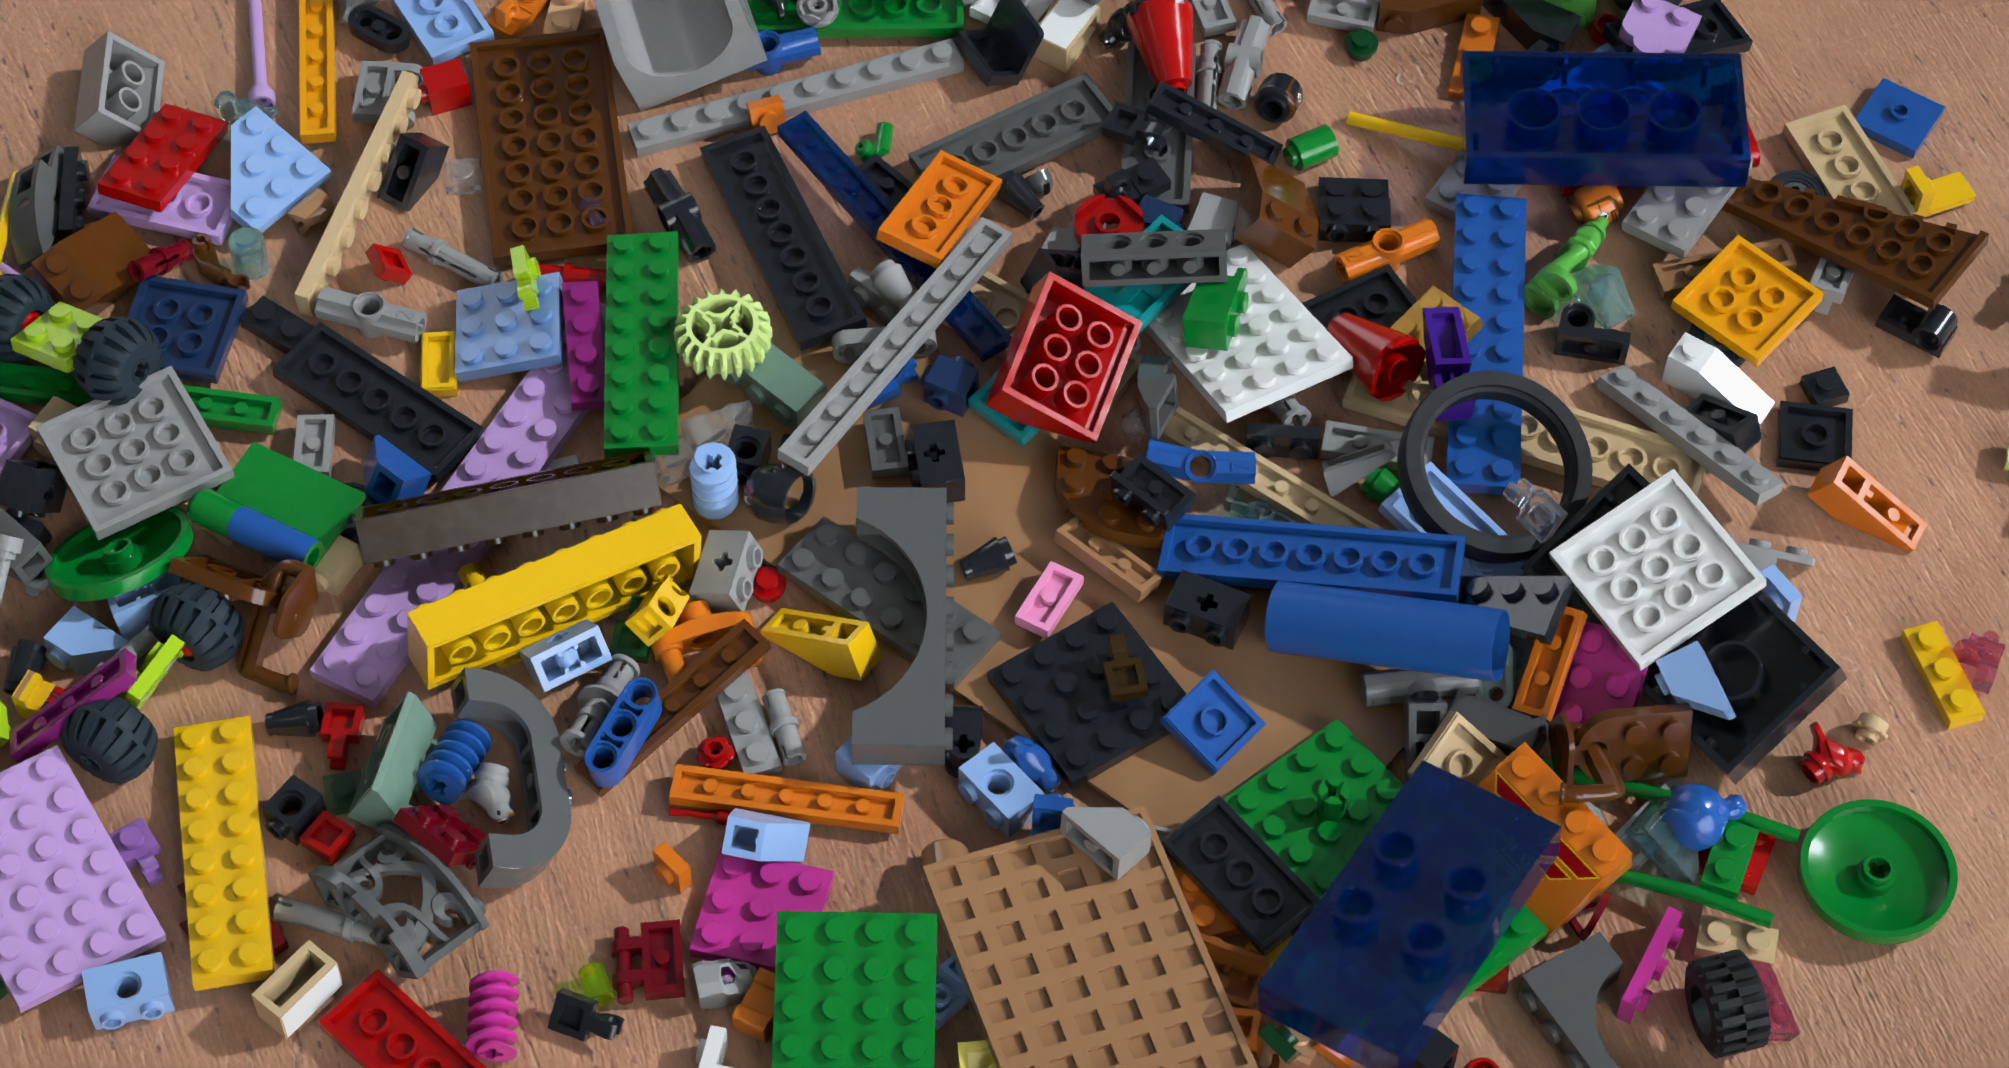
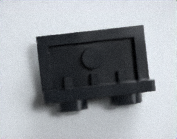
M1140 453L1121 474L1114 470L1109 475L1112 488L1111 494L1119 503L1124 506L1132 505L1139 510L1140 516L1153 527L1159 525L1167 532L1174 527L1197 501L1196 494Z

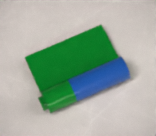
M253 442L233 468L235 477L222 483L216 492L209 488L195 492L189 499L187 511L189 512L191 522L276 562L293 559L314 566L315 569L356 513V508L360 507L364 502L366 493Z

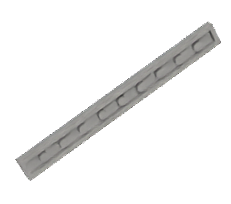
M953 38L627 123L628 134L637 157H642L750 128L746 107L747 102L779 94L783 101L786 119L964 72V62L957 46L953 42Z
M982 217L778 449V459L809 476L1012 241V233Z

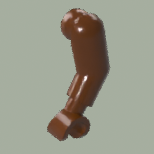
M199 233L196 234V238H192L193 256L200 273L204 277L221 285L227 284L229 288L238 289V286H245L247 289L251 288L247 275H234L230 269L220 265L215 246L211 242L209 235Z

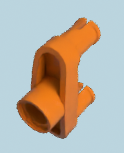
M704 600L686 604L678 618L680 625L673 627L651 644L655 660L661 663L668 684L686 669L682 655L713 646L743 619L755 628L750 614L743 611L712 614L708 602ZM762 657L757 662H755L750 668H753L761 664Z

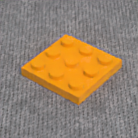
M1737 235L1672 300L1671 309L1757 368L1819 305L1824 293L1749 241Z

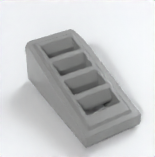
M1386 441L1322 461L1320 465L1330 497L1337 495L1395 458L1391 443Z

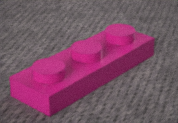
M1668 906L1621 999L1616 1018L1630 1024L1637 1011L1644 1014L1653 995V992L1648 990L1652 980L1660 982L1669 963V960L1664 959L1668 948L1673 951L1677 949L1685 931L1679 927L1683 912Z

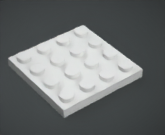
M1674 469L1549 552L1552 562L1564 576L1570 577L1574 584V589L1640 671L1766 587V579Z

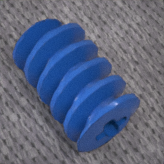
M467 720L453 721L446 727L437 744L434 745L431 753L417 772V782L426 796L441 804L451 805L458 800L460 793L463 792L473 773L479 767V763L483 761L486 753L489 752L492 746L488 732L480 725Z

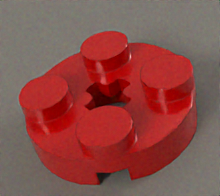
M1105 194L1092 196L1077 208L1073 233L1080 246L1082 234L1144 231L1142 210L1134 201L1121 195H1117V199L1105 198ZM1105 222L1108 225L1115 223L1116 226L1115 229L1107 230L1103 228L1102 223Z

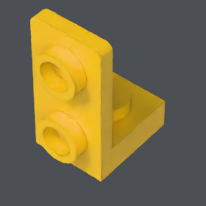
M1919 165L1905 170L1900 186L1917 213L1924 217L1973 202L1976 196L1961 172H1955L1931 180L1925 176Z

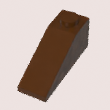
M1380 0L1377 31L1394 34H1414L1463 21L1466 19L1467 13L1480 15L1482 0Z

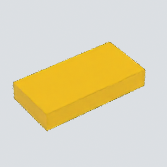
M456 331L421 333L420 387L436 397L458 396V380L454 374Z

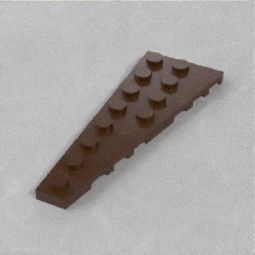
M1748 175L1745 176L1722 207V210L1930 309H1934L1988 244L1989 234L1981 230L1979 235L1957 230V224L1947 222L1946 226H1941L1923 221L1924 216L1921 215L1901 216L1893 214L1892 211L1887 210V207L1840 195L1833 199L1815 194L1816 189L1805 187L1804 191L1784 187L1783 181L1780 180L1760 181L1752 179V176Z

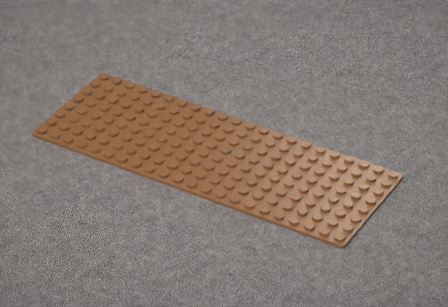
M778 306L769 314L773 334L771 343L827 386V393L854 364L841 363L834 359L832 340L800 351ZM865 315L867 328L883 327ZM929 356L914 358L917 362V367L914 369L919 379L899 385L901 395L869 409L899 407L904 440H911V425L955 420L965 475V500L951 502L954 503V525H946V534H954V556H946V565H954V587L946 588V596L954 597L956 603L1001 631L1000 640L955 690L945 684L946 688L971 705L983 706V713L1016 736H1023L1034 741L989 683L987 672L1045 640V638L1016 625L1015 615L1050 561H1053L1083 575L1084 582L1050 636L1113 601L1186 694L1214 669L1266 723L1214 776H1211L1170 733L1085 782L1118 806L1127 810L1145 805L1153 825L1177 829L1219 795L1224 799L1337 718L1387 768L1404 749L1403 702L1366 707L1363 704L1360 676L1362 672L1395 668L1270 652L1265 641V618L1272 589L1229 586L1252 595L1249 618L1234 649L1231 650L1223 646H1213L1204 639L1189 633L1176 632L1170 626L1163 624L1165 603L1176 581L1163 580L1157 590L1137 603L1053 541L1055 531L1075 517L1070 510L1066 513L1056 496L1054 484L1059 445L1067 446L1040 430L1029 442L1021 447L970 407L965 415L961 417L946 410L935 409L929 403L924 402V386L921 385V378L928 365L933 366L935 360ZM715 374L711 379L706 375L679 402V455L652 456L660 492L676 503H681L683 508L716 530L750 531L763 550L762 562L776 569L777 564L823 516L857 537V487H912L910 470H915L913 461L908 462L909 475L872 478L862 414L811 472L816 479V494L811 508L801 520L792 524H772L758 519L746 506L743 485H738L739 501L731 514L721 519H706L698 515L693 506L689 466L694 458L693 454L697 447L712 442L728 446L735 424L769 430L771 432L772 453L768 464L779 463L783 464L786 468L787 464L778 459V449L780 448L783 435L785 433L790 435L793 433L791 427L781 425L764 406L754 404L748 398L746 392L736 384L731 385L724 381L721 374ZM799 477L789 489L785 500V508H793L799 502L803 492L802 477ZM1006 536L1014 552L1017 564L1010 566V571L976 579L973 578L968 581L959 560L965 558V556L992 538L1000 539ZM1119 543L1157 571L1161 550ZM873 547L874 549H876L877 551H879L880 553H882L883 555H885L886 557H888L886 554H884L883 552H881V551L878 550L877 548ZM875 638L877 641H879L880 643L894 651L896 654H898L911 664L913 663L901 654H899L898 652H896L895 650H893L892 648H890L889 646H887L886 644H884L883 642H881L880 640H878L877 638Z

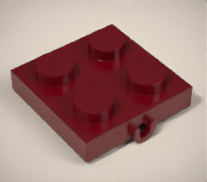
M446 804L400 808L393 819L394 823L447 866L466 865V868L469 870L473 869L476 866L474 852L486 837V834L481 830L468 826L460 820V814Z

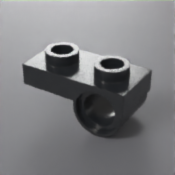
M1894 294L1879 315L1875 326L1940 358L1956 334L1958 319L1955 313L1944 305L1937 304L1934 309L1928 308V310H1925Z

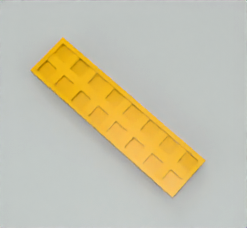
M250 716L174 727L190 959L194 990L201 991L267 980L275 972L251 718Z

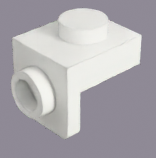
M711 1025L707 1039H700L696 1053V1062L700 1063L699 1068H733L723 1066L728 1049L726 1028Z

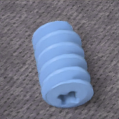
M715 442L705 443L696 448L693 454L694 458L689 466L693 506L698 515L706 519L716 520L731 514L738 505L739 493L736 459L732 450L724 444Z

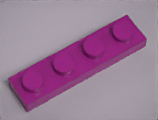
M598 281L562 283L571 411L604 409L605 361Z
M126 648L122 649L10 731V757L17 763H21L42 753L50 743L61 736L65 720L70 714L74 715L77 707L81 705L86 706L89 702L99 699H106L108 702L117 694L129 690L134 682L137 681L136 656Z

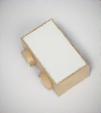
M1083 0L1052 1L1047 9L1046 16L1041 23H1038L1043 29L1044 37L1033 58L1066 73L1100 29L1101 6L1097 4L1092 6Z
M308 940L251 996L258 1016L285 1039H288L343 985L337 962Z

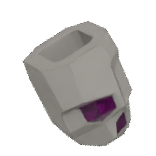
M730 958L714 961L701 960L691 964L700 1009H717L741 1003L753 983L757 973L756 967L744 961H733Z

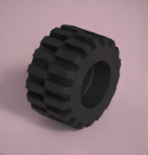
M1735 949L1689 961L1685 971L1684 982L1687 1007L1696 1034L1709 1054L1718 1059L1765 1047L1770 1036L1768 1001L1759 974L1744 952Z

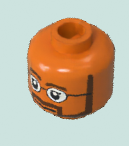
M1604 179L1595 180L1576 189L1573 193L1575 203L1569 205L1577 224L1594 221L1599 216L1605 217L1609 224L1619 219L1620 209L1624 208L1623 199L1615 183L1609 184Z

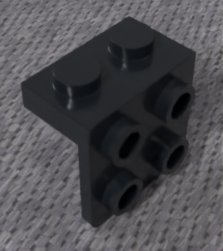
M1000 0L985 29L958 31L953 42L986 87L1018 85L1044 37V32L1021 0Z

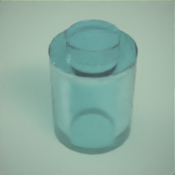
M241 227L235 230L229 237L228 245L236 274H245L249 277L250 281L264 277L270 269V261L262 232L254 227Z

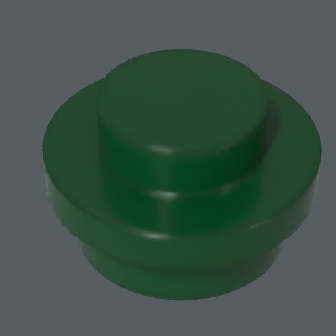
M1357 29L1346 35L1344 47L1349 57L1353 60L1366 61L1376 53L1378 39L1375 34L1368 30Z

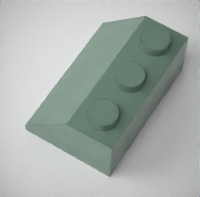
M408 691L384 718L347 817L375 830L381 823L397 827L398 825L393 822V819L399 809L414 806L409 803L412 792L417 793L420 789L417 782V772L431 753L434 745L438 742L437 739L433 738L438 724L416 694Z

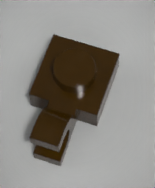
M1124 633L1109 635L1110 646H1107L1110 661L1103 662L1102 671L1110 703L1148 697V685L1141 657L1129 658Z

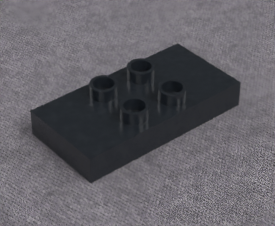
M1628 463L1520 567L1526 576H1564L1550 559L1549 552L1650 485V483ZM1573 589L1567 607L1584 611L1588 615L1586 622L1603 625L1577 591ZM1761 590L1664 655L1673 653L1697 640L1705 651L1736 717L1727 720L1692 708L1690 740L1735 785L1847 679L1842 668ZM1655 661L1648 666L1642 692L1655 705L1678 704L1671 693L1664 696L1655 678V675L1660 673Z

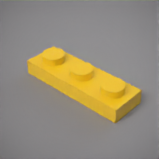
M1938 621L1904 629L1900 638L1947 730L1982 721L1985 711Z

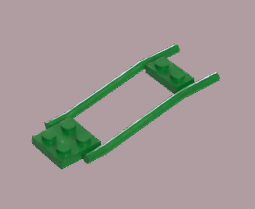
M1538 755L1553 770L1552 759ZM1574 767V783L1582 785L1596 784L1580 768ZM1634 781L1624 782V795L1651 800L1664 805H1668L1671 802V790ZM1746 811L1740 819L1728 820L1722 837L1714 846H1711L1698 887L1629 869L1615 882L1693 901L1770 928L1774 913L1745 904L1736 899L1758 832L1796 845L1801 830Z

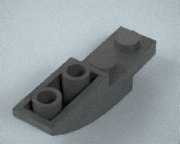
M59 144L34 157L32 164L15 174L10 199V229L17 266L22 271L31 267V263L51 248L54 236L58 232L60 206L54 200L57 196L56 190L59 180L62 177L64 149Z

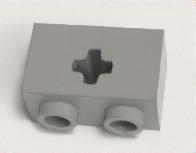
M709 530L689 594L695 601L704 600L708 602L712 613L744 612L747 601L752 596L755 575L763 561V550L750 531Z

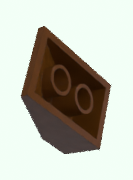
M1248 152L1244 156L1234 238L1291 268L1316 249L1319 224L1317 215L1304 182Z
M115 211L59 241L31 263L32 278L46 289L56 304L61 301L97 316L140 283V281L135 282L130 278L127 266L130 261L148 255L151 249Z

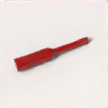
M670 806L669 816L709 819L715 821L718 825H727L728 815L732 811L719 809L715 812Z

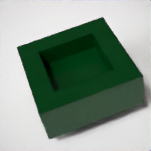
M1269 1022L1257 1033L1289 1065L1301 1054L1294 1047L1299 1040L1283 1024L1276 1029Z

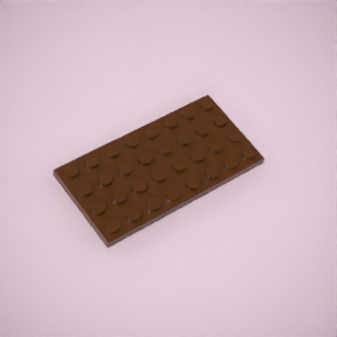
M603 28L469 43L494 266L512 264L510 248L524 245L530 258L536 257L537 261L607 253V235L633 234L608 45Z

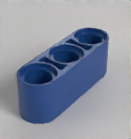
M640 677L627 683L585 752V764L593 783L599 787L610 788L617 785L623 779L661 715V699L656 685L650 679ZM642 697L651 698L649 702L644 705L635 704V702ZM622 729H632L626 736H615ZM604 760L613 761L607 768H596Z

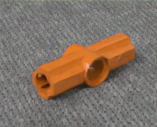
M1425 218L1398 230L1393 228L1380 229L1374 234L1373 240L1334 255L1333 264L1337 276L1342 283L1354 280L1386 264H1389L1396 272L1401 266V262L1440 247L1441 239L1434 222L1431 219L1427 220Z

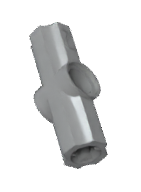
M326 287L325 289L321 288L317 296L315 307L317 318L358 328V332L366 338H378L386 335L417 343V341L421 342V333L425 332L427 322L425 312L384 302V298L376 292L368 291L356 295Z
M1387 669L1362 672L1360 676L1363 704L1366 707L1401 703L1403 698L1456 696L1459 689L1463 690L1464 695L1477 694L1479 692V680L1425 672Z

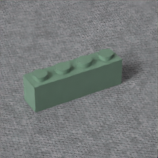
M743 325L741 327L743 333L749 336L751 331ZM697 333L696 338L701 343H704V336ZM772 343L769 353H765L763 364L755 363L753 372L743 369L740 378L734 373H730L725 380L731 385L736 384L746 392L748 398L754 404L764 406L781 425H788L793 430H796L827 394V386Z

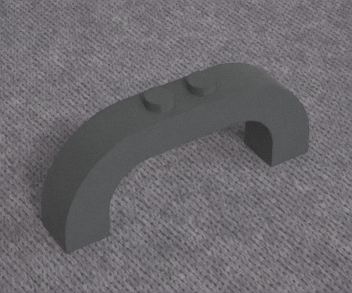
M464 667L450 688L455 720L487 724L500 731L510 741L517 756L527 821V832L523 834H487L474 852L478 885L484 888L515 887L536 878L557 854L568 836L571 825L572 793L567 788L565 776L567 761L562 756L559 734L551 715L532 692L520 683L502 674L489 670Z

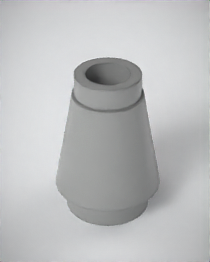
M891 259L879 264L870 274V278L873 281L872 286L899 310L915 294L901 264H896Z

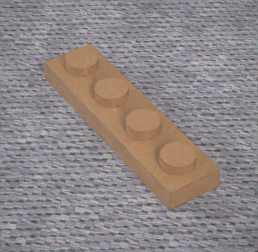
M1777 238L1752 243L1795 273L1797 262L1787 240ZM1722 250L1685 257L1684 260L1679 258L1652 264L1650 273L1662 300L1676 297Z

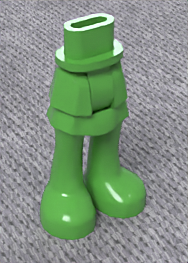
M1599 216L1594 221L1586 222L1580 226L1567 242L1560 247V250L1553 254L1555 260L1542 268L1535 275V278L1525 285L1524 301L1526 307L1534 315L1543 319H1550L1558 311L1559 301H1569L1575 295L1578 289L1577 281L1570 273L1582 271L1590 257H1593L1598 247L1606 237L1605 229L1608 226V220L1605 217Z

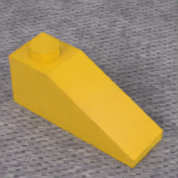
M781 608L760 630L763 637L832 676L862 681L882 658L870 624L866 621Z

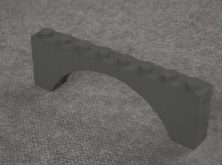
M857 487V539L872 545L886 554L905 572L913 583L923 605L926 629L919 652L904 676L880 698L852 711V765H945V750H953V727H945V717H953V694H945V684H953V661H946V652H953V629H946V619H953L954 597H946V588L954 587V565H946V556H954V534H946V525H954V503L947 502V488Z

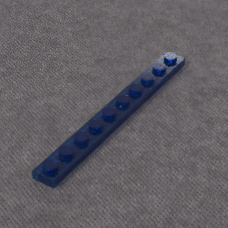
M807 111L778 125V136L887 257L896 264H901L908 280L919 290L935 272L936 268L876 239L879 227L895 209L893 205ZM970 290L944 319L982 362L1008 348L1012 339L1007 330Z

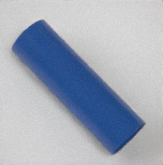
M1278 581L1271 591L1267 605L1265 641L1268 650L1275 653L1498 682L1503 674L1508 656L1510 618L1506 609Z

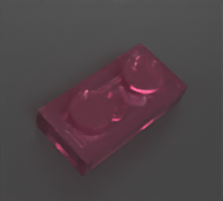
M1753 964L1763 984L1769 1006L1770 1036L1768 1041H1791L1800 1034V1031L1779 985L1778 978L1771 964Z

